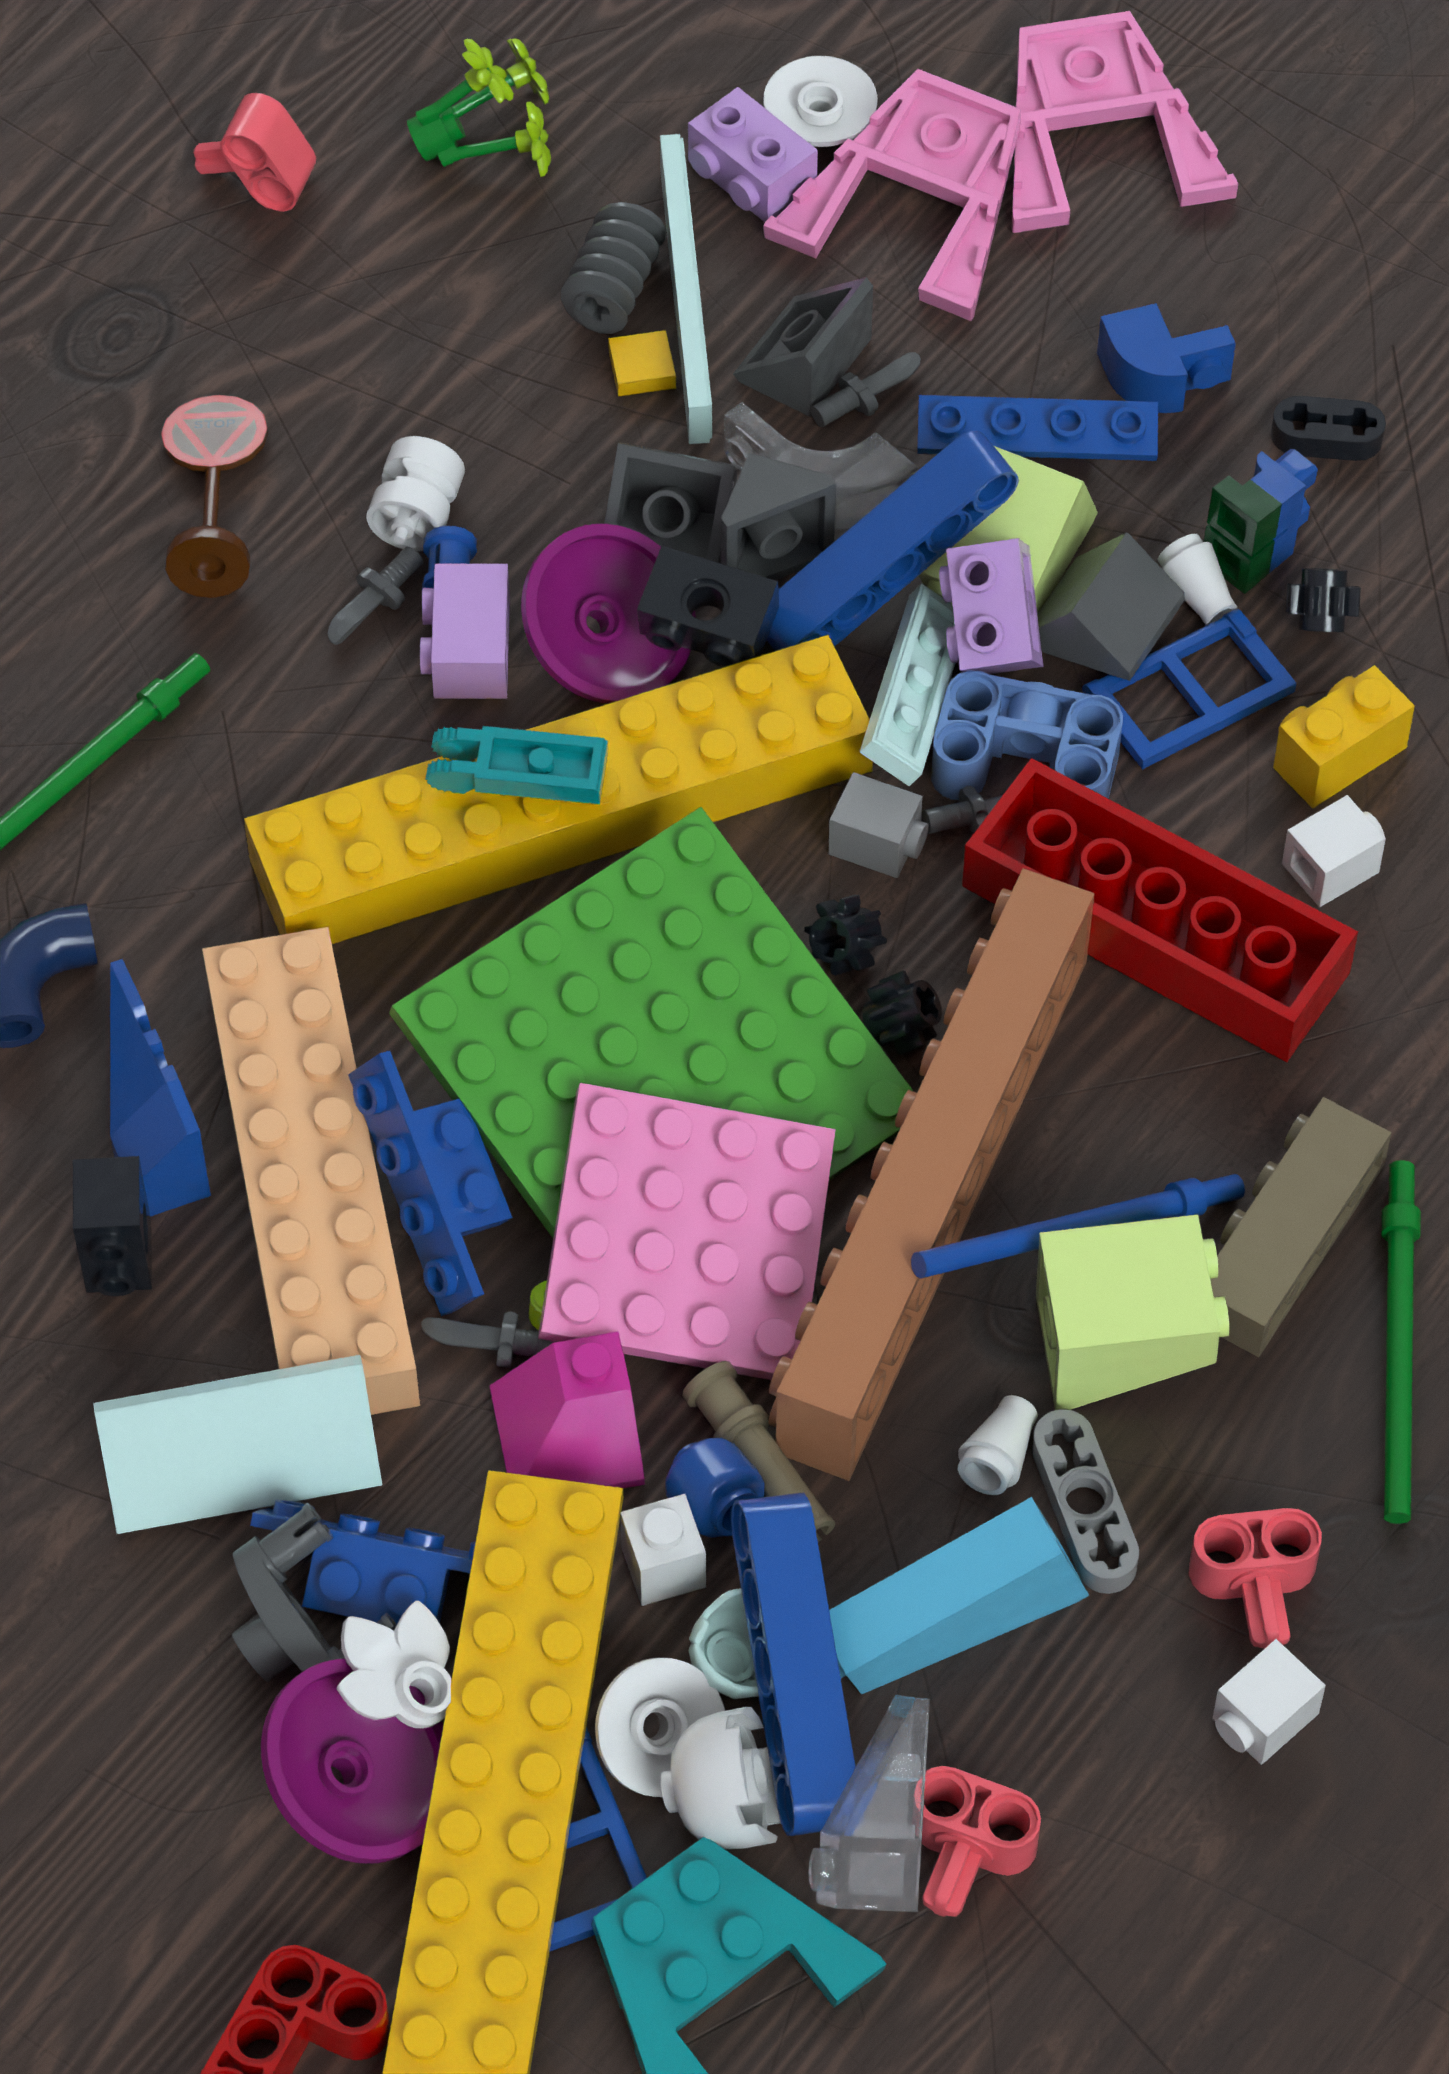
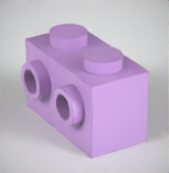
M739 87L688 123V161L693 169L705 179L710 178L729 193L732 200L745 211L750 210L764 222L771 215L777 217L793 201L792 194L809 177L813 179L817 177L818 150Z
M1019 538L946 549L948 565L940 567L939 578L945 603L952 602L955 626L947 627L946 630L947 648L951 662L959 663L960 671L962 672L970 670L982 671L987 674L1043 667L1029 545Z
M435 564L434 588H423L422 621L423 625H432V637H421L420 670L421 674H432L434 699H507L510 617L508 564Z

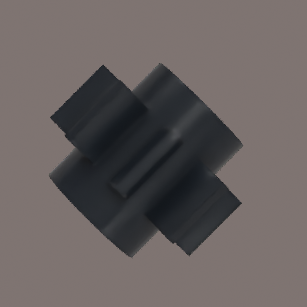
M1302 568L1301 584L1287 583L1286 612L1288 614H1299V630L1344 632L1345 616L1359 617L1361 588L1359 586H1347L1348 570Z
M856 894L841 898L839 902L832 899L818 903L816 909L821 918L817 919L813 925L804 927V931L809 934V942L813 951L811 953L815 959L831 963V974L835 976L851 971L852 967L859 971L874 966L875 961L870 952L877 946L887 943V938L882 936L881 925L878 920L881 912L879 910L870 911L860 907V896Z
M901 971L879 980L878 985L868 988L867 993L871 1000L863 1006V1023L880 1046L894 1043L898 1055H904L925 1046L926 1041L936 1038L937 1033L933 1026L941 1021L942 1007L937 993L928 982L918 980L910 983L906 971Z

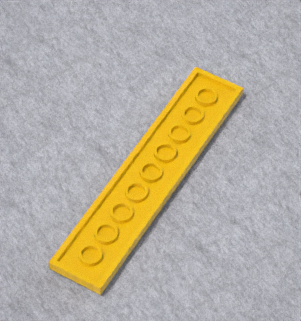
M488 1470L451 1680V1703L447 1707L383 2074H530L620 1523V1512L622 1511L623 1488Z

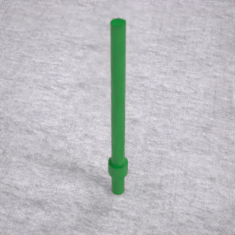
M194 653L163 680L159 678L153 679L137 693L138 701L1 816L0 850L153 720L161 722L180 705L179 698L210 672V667L201 655Z
M1398 1160L1389 1164L1388 1205L1382 1209L1381 1236L1384 1240L1388 1241L1384 1520L1393 1524H1403L1411 1520L1414 1242L1421 1236V1210L1414 1205L1415 1165L1405 1160Z

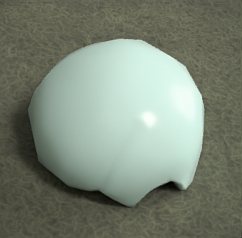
M733 1589L717 1598L704 1610L696 1621L689 1637L691 1645L688 1651L692 1665L704 1673L710 1687L717 1689L718 1692L732 1699L757 1697L759 1695L741 1589Z

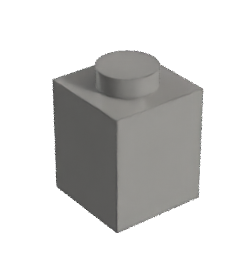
M853 772L829 820L828 854L898 878L907 858H918L927 837L929 825L921 821L923 796Z

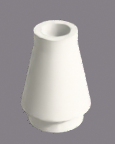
M1189 534L1174 541L1160 553L1158 562L1162 569L1182 589L1185 602L1201 617L1205 625L1222 618L1224 614L1237 608L1230 596L1215 551L1210 542H1203L1198 534Z
M1005 1396L998 1408L959 1448L958 1456L960 1462L958 1464V1472L963 1481L971 1488L984 1494L999 1495L1007 1487H1011L1018 1482L1031 1430L1038 1417L1035 1407L1029 1401L1019 1396Z

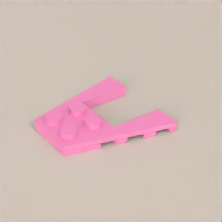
M1130 11L1021 27L1019 29L1016 107L1021 109V124L1014 149L1011 228L1013 233L1069 225L1070 208L1048 132L1154 115L1180 207L1236 198L1238 189L1237 179L1233 173L1228 175L1217 158L1218 149L1207 132L1199 130L1188 112L1189 104L1180 89H1174L1163 73L1164 64Z
M917 69L870 116V124L854 140L847 139L834 152V160L815 179L809 177L792 194L793 201L777 217L771 215L763 225L764 236L768 240L816 259L867 170L964 208L918 290L920 301L972 321L1021 124V109Z

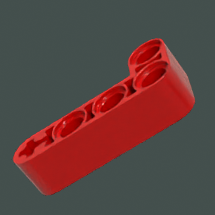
M298 1945L282 1946L271 1952L262 1963L201 2074H292L309 2042L343 2058L355 2061L369 2059L379 2054L388 2043L390 2021L386 1994L380 1984L372 1978L309 1948ZM290 1979H302L312 1984L308 1991L299 1997L289 1998L277 1993L279 1987ZM355 2008L368 2009L375 2014L369 2023L361 2027L345 2026L339 2021L344 2013ZM267 2039L278 2045L275 2051L265 2058L253 2059L243 2054L248 2044L255 2040Z

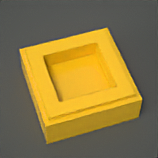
M666 330L608 338L609 356L618 397L676 389V373Z

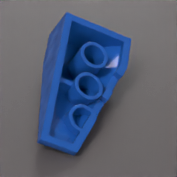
M123 959L110 963V1137L114 1157L139 1156L151 1217L209 1197L211 1193L200 1129L173 1065L168 1066L163 1053L164 1049L156 1029L151 1030L143 1001Z

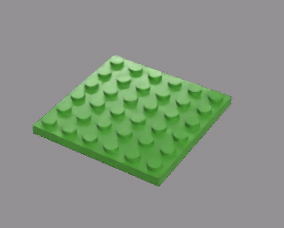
M702 807L696 809L393 1004L389 1012L452 1100H461L476 1123L484 1145L552 1238H554L573 1109L579 1083L836 1129L829 1181L878 1149L883 1142H888L898 1135L900 1128L895 1126V1121L900 1104L908 1090L913 1091Z

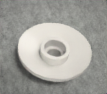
M810 56L794 60L777 70L766 85L763 103L765 109L813 147H829L843 144L847 139H855L870 124V116L877 110V92L870 77L856 65L836 57Z
M661 1657L650 1658L627 1667L614 1678L604 1692L596 1715V1743L600 1757L607 1770L620 1784L636 1793L652 1797H662L661 1774L662 1772L671 1771V1755L682 1732L700 1718L725 1711L717 1689L709 1686L702 1671L681 1660ZM655 1713L659 1718L660 1728L654 1737L648 1738L643 1731L644 1721L649 1714Z

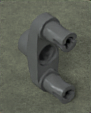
M309 1503L304 1505L302 1510L262 1540L254 1536L233 1552V1559L238 1574L258 1614L232 1633V1637L250 1665L266 1682H269L293 1663L301 1671H305L325 1661L345 1659L342 1649L339 1650L335 1646L330 1647L284 1582L288 1579L286 1571L326 1541L329 1542L334 1538L327 1525H322L319 1522L322 1518ZM385 1613L376 1622L392 1630L397 1626V1623L388 1613Z

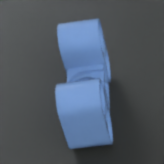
M969 670L959 673L951 679L947 687L933 739L931 781L935 790L942 796L952 800H959V791L966 786L974 787L979 793L986 783L992 757L1001 758L1002 754L1048 762L1050 763V768L1078 783L1086 784L1085 787L1109 798L1119 758L1123 713L1118 704L1102 695H1089L1054 688L1042 682H1024L990 675L982 671ZM1088 734H1097L1099 736H1091ZM953 759H964L966 761H956Z

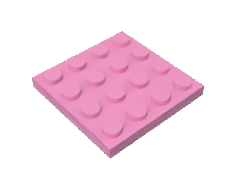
M579 1083L573 1109L538 1339L560 1342L619 1331L623 1354L701 1368H708L715 1363L729 1361L737 1371V1374L772 1380L780 1359L783 1356L790 1359L793 1358L800 1343L799 1340L795 1339L800 1316L809 1301L812 1302L836 1129Z

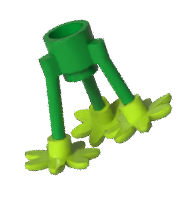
M467 38L464 40V45L468 51L462 53V56L473 67L465 73L466 79L433 104L416 111V116L407 120V126L412 139L426 162L439 157L443 167H446L460 159L518 149L519 153L532 151L533 160H537L540 177L546 175L548 166L551 163V154L545 145L549 135L543 129L544 118L541 109L532 102H526L529 121L526 122L527 129L516 131L515 136L459 147L457 144L458 140L466 137L459 117L493 97L500 104L505 98L511 101L514 95L511 89L512 86L519 89L529 83L534 93L537 92L544 105L548 103L549 94L546 80L535 71L537 68L536 61L529 57L526 46L519 39L507 40L517 59L515 60L516 64L506 69V71L500 66H493V58L488 48H480L472 39ZM473 90L476 91V93H474L473 95L469 96L468 98H466V99L462 100L461 102L457 103L456 105H454L456 102H458L459 100H461L463 97H465V96H466L467 94H469L471 91H473Z

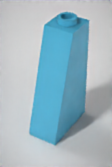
M1028 1498L830 1609L840 1677L847 1676L858 1691L864 1694L1090 1596L1059 1539L1033 1498Z

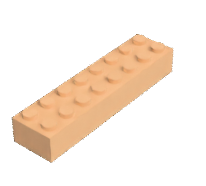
M324 927L202 948L278 1369L360 1355L371 1415L420 1406L416 1365L369 1129L364 1115L355 1104L353 1087L348 1076L357 1068L329 928Z

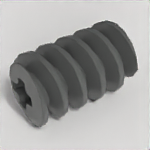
M610 203L600 208L593 220L592 227L585 237V242L577 254V259L569 271V277L561 288V301L564 308L576 322L600 334H613L623 330L628 323L627 315L632 312L636 305L635 298L643 290V281L646 280L651 272V264L659 255V247L666 239V226L662 220L652 211L632 203Z

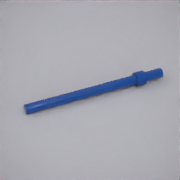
M1237 1174L1203 1182L1196 1178H1188L1167 1184L1163 1192L915 1252L911 1257V1267L914 1274L922 1279L1038 1250L1040 1232L1154 1220L1166 1217L1201 1216L1206 1212L1207 1207L1243 1198L1245 1186L1242 1178Z

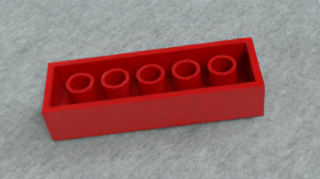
M1033 758L1025 765L965 844L962 887L995 904L1003 888L1013 890L1024 868L1095 893L1088 947L1089 956L1285 1062L1289 1061L1351 972L1358 931Z

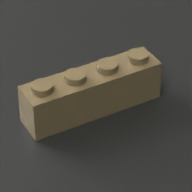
M1325 1097L1321 1099L1310 1117L1304 1114H1300L1297 1117L1284 1142V1148L1287 1149V1152L1279 1164L1269 1161L1265 1165L1252 1190V1195L1256 1197L1247 1212L1237 1209L1233 1213L1221 1235L1220 1243L1224 1246L1217 1256L1218 1278L1210 1280L1213 1296H1224L1227 1304L1229 1336L1222 1337L1223 1339L1260 1357L1384 1167L1392 1132Z

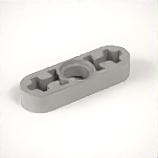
M1058 1409L1051 1411L1041 1417L1034 1430L1032 1454L1081 1581L1087 1587L1099 1593L1110 1594L1119 1592L1128 1587L1135 1578L1139 1559L1138 1543L1091 1424L1083 1415L1072 1410ZM1055 1434H1063L1067 1442H1074L1073 1463L1075 1468L1067 1472V1461L1062 1448L1059 1445H1052V1438ZM1087 1487L1096 1490L1102 1496L1104 1505L1093 1514H1080L1070 1508L1066 1497L1074 1489ZM1104 1530L1103 1540L1108 1553L1112 1557L1119 1556L1118 1568L1108 1569L1104 1561H1096L1098 1541L1095 1534Z

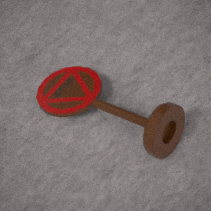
M212 395L196 398L179 406L166 419L161 432L165 453L176 464L192 471L206 472L203 525L188 528L174 537L167 548L165 570L170 581L181 591L196 597L207 598L229 595L241 588L248 579L250 568V554L245 543L232 531L217 526L220 471L234 469L251 461L264 448L268 436L265 416L253 403L236 396Z

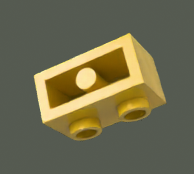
M1375 665L1355 678L1347 676L1337 682L1327 696L1308 708L1300 706L1294 709L1283 719L1278 729L1279 733L1273 768L1313 809L1407 748L1415 705Z

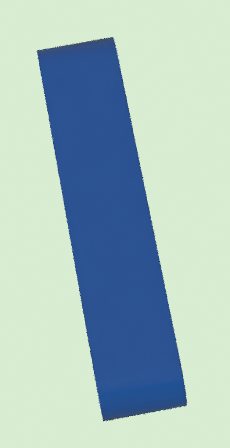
M970 431L959 436L778 589L780 606L766 640L774 651H778L829 635L835 647L946 553V549L952 548L1004 504L1018 486L1019 478L1017 473L982 432Z
M805 1493L737 1500L733 1503L731 1512L732 1536L777 1810L782 1828L786 1835L795 1836L857 1827L861 1817L860 1790L815 1522L810 1502Z

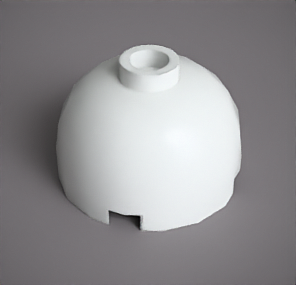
M752 1707L717 1712L695 1721L682 1732L673 1749L671 1771L662 1772L661 1774L662 1797L668 1812H679L684 1826L698 1840L705 1837L723 1849L761 1846L776 1843L778 1838L777 1835L767 1830L768 1825L779 1824L780 1819L767 1747L757 1749L751 1730L764 1728L759 1716Z

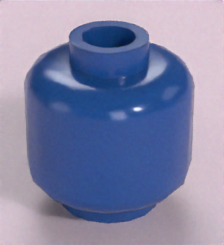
M707 1438L688 1444L677 1453L666 1476L665 1493L668 1498L681 1494L686 1495L699 1534L708 1538L732 1536L731 1512L733 1503L737 1500L764 1497L765 1482L758 1469L734 1443L724 1438Z

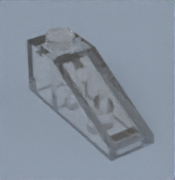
M895 1695L820 1832V1847L814 1848L811 1853L809 1883L811 1889L817 1891L816 1903L836 1909L918 1912L930 1699Z

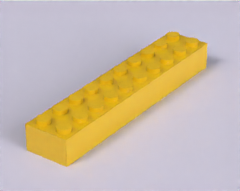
M825 635L527 729L529 731L599 737L608 740V757L600 804L475 792V788L464 794L437 790L434 787L431 788V785L427 784V780H425L428 764H432V761H437L438 759H446L447 761L457 760L455 758L450 760L441 756L244 818L249 858L280 935L328 927L331 943L335 944L641 846L700 807L703 808L712 822H716L850 779L853 772L860 775L872 772L873 761L860 753L870 719L829 635ZM477 758L471 760V762H477Z

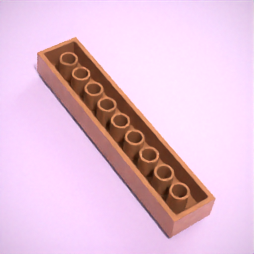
M1024 868L1012 891L1005 888L1001 890L991 916V924L995 925L989 940L979 938L971 954L967 974L972 975L966 990L956 988L947 1005L943 1021L945 1025H948L942 1041L932 1039L924 1053L919 1072L921 1076H924L918 1092L908 1090L902 1099L895 1121V1126L900 1128L893 1145L883 1142L878 1150L871 1170V1179L876 1180L868 1197L859 1194L853 1203L846 1223V1232L851 1233L843 1250L833 1248L828 1256L820 1284L826 1288L819 1303L815 1304L809 1301L803 1309L795 1332V1339L800 1341L792 1359L783 1356L774 1371L769 1394L777 1397L772 1406L768 1423L776 1427V1443L787 1458L850 1481L944 1275L942 1273L922 1279L918 1278L912 1270L911 1257L915 1252L959 1242L1087 963L1095 893Z

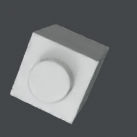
M1346 795L1287 830L1282 865L1320 908L1379 873L1386 838L1377 819L1369 812H1362L1352 799Z
M685 1494L620 1512L621 1547L641 1606L706 1588V1551Z
M1275 1639L1218 1689L1212 1719L1216 1721L1215 1725L1220 1736L1230 1747L1240 1753L1247 1751L1262 1765L1319 1714L1326 1685Z

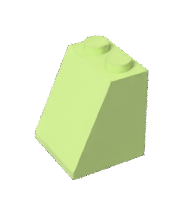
M994 446L1017 473L1019 478L1018 486L1004 504L952 548L1019 538L1029 545L1038 613L1059 583L1098 512L1084 481ZM944 553L918 575L923 584L927 585L929 589L942 598L939 570L941 566L948 565L947 553Z
M1198 1215L1039 1233L1036 1300L1055 1410H1071L1216 1363L1219 1337L1229 1336V1316L1225 1297L1213 1296L1210 1279L1218 1278L1217 1251L1213 1238H1202Z

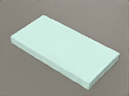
M360 1355L93 1403L117 1534L273 1506L276 1499L295 1502L382 1486Z

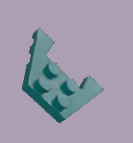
M705 1837L701 1838L594 1916L591 1923L619 2007L623 2009L635 2044L634 2051L642 2074H708L677 2032L786 1951L792 1953L833 2008L883 1972L886 1967V1962L879 1954Z

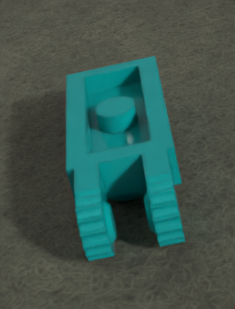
M483 726L482 730L443 727V729L438 728L437 732L434 731L431 745L433 752L443 756V758H449L450 760L455 758L457 760L447 761L446 759H438L437 761H432V764H428L425 780H427V784L431 785V788L434 787L444 792L451 791L452 793L461 794L475 788V792L600 804L608 757V740H605V738ZM477 758V762H471V760Z

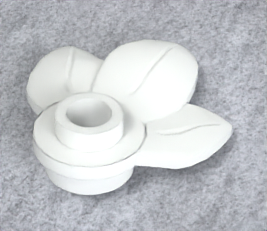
M415 1601L403 1613L394 1630L359 1617L350 1616L345 1619L341 1633V1649L347 1664L352 1668L353 1672L341 1680L337 1686V1691L347 1705L364 1717L379 1720L396 1716L402 1723L414 1728H429L443 1720L446 1709L451 1703L452 1679L444 1669L450 1652V1645L444 1630L431 1611L420 1601ZM409 1686H414L421 1690L425 1698L424 1705H421L413 1698Z

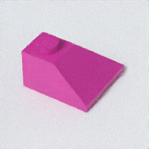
M619 1331L552 1343L490 1385V1394L506 1473L623 1489L645 1485L632 1392Z

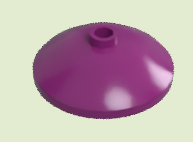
M590 524L567 531L554 539L539 553L532 563L523 585L521 597L522 622L534 655L548 674L567 690L585 699L599 703H613L668 685L682 670L691 652L690 649L684 647L677 651L660 648L652 644L645 635L640 634L637 608L661 546L635 530L613 524ZM694 611V612L692 613V616L696 618L695 611ZM587 616L597 620L600 626V633H594L589 629L586 622Z
M345 1659L325 1661L306 1669L283 1687L269 1708L261 1738V1760L266 1784L285 1820L301 1837L319 1850L342 1860L364 1864L381 1863L400 1858L423 1844L444 1724L440 1721L429 1728H414L402 1723L396 1716L374 1720L356 1713L347 1705L337 1691V1686L341 1680L353 1672L352 1668ZM409 1686L413 1698L421 1705H424L425 1698L422 1692L414 1686ZM331 1766L341 1772L344 1780L343 1784L335 1778Z

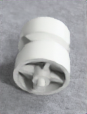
M409 436L397 440L392 445L383 468L382 484L375 490L367 511L366 519L371 530L383 541L401 549L411 547L416 551H424L423 539L425 535L432 529L446 526L450 514V503L456 498L465 474V466L459 455L445 444L426 437Z

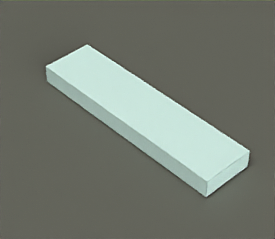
M923 584L919 585L909 595L860 749L862 755L908 786L922 775L945 693L956 664L950 660L946 639L947 627L955 626L953 606L950 602L945 603L941 596Z

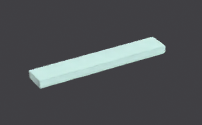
M680 134L660 135L661 182L689 444L710 443L712 438V399L683 138H680Z

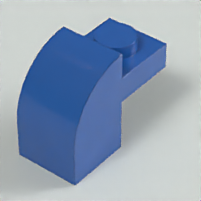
M1157 303L1101 316L1097 355L1111 386L1125 401L1158 402V413H1176L1183 411L1185 392L1187 390L1196 388L1206 389L1218 383L1231 380L1236 343L1228 325L1171 338Z

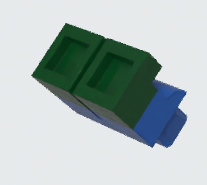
M1295 449L1288 450L1276 461L1261 451L1257 455L1254 477L1243 486L1232 477L1227 476L1212 488L1207 517L1208 525L1205 529L1203 542H1210L1212 544L1224 579L1243 594H1246L1293 554L1298 528L1308 521L1310 506L1304 494L1305 490L1315 483L1318 469L1315 464Z

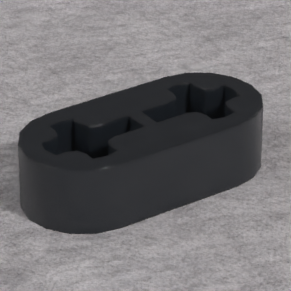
M1291 396L1282 400L1275 408L1271 437L1276 447L1284 453L1290 449H1295L1304 457L1361 461L1374 457L1381 450L1386 421L1381 410L1369 402L1311 396ZM1293 421L1304 422L1305 430H1294ZM1352 426L1363 427L1364 435H1354Z

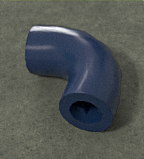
M87 903L56 908L25 919L0 938V1048H13L29 1044L38 1039L44 1032L45 1024L40 1003V991L47 980L53 975L66 970L98 964Z

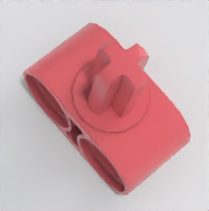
M251 93L243 97L221 141L199 143L193 152L196 158L195 168L199 173L235 172L250 195L259 204L281 212L292 210L296 205L316 164L314 150L288 111L280 102L262 93Z
M1292 1508L1224 1514L1208 1518L1199 1525L1194 1535L1189 1563V1577L1193 1586L1201 1594L1209 1598H1243L1250 1641L1254 1647L1265 1649L1275 1639L1282 1645H1285L1289 1642L1291 1634L1283 1593L1301 1590L1311 1582L1315 1574L1322 1542L1321 1529L1318 1522L1310 1514ZM1288 1544L1297 1547L1303 1554L1295 1557L1280 1554L1274 1547ZM1214 1551H1223L1232 1555L1236 1561L1228 1564L1217 1563L1211 1560L1207 1554Z
M939 1766L930 1768L922 1773L914 1784L910 1824L913 1835L920 1844L940 1853L922 1896L923 1905L939 1916L957 1917L962 1912L979 1868L1007 1876L1019 1874L1029 1868L1036 1858L1041 1825L1039 1808L1035 1802L1020 1791L957 1768ZM936 1801H947L955 1805L959 1812L953 1816L940 1817L929 1812L926 1806ZM1000 1825H1013L1019 1828L1025 1836L1019 1840L1005 1841L996 1837L991 1830Z

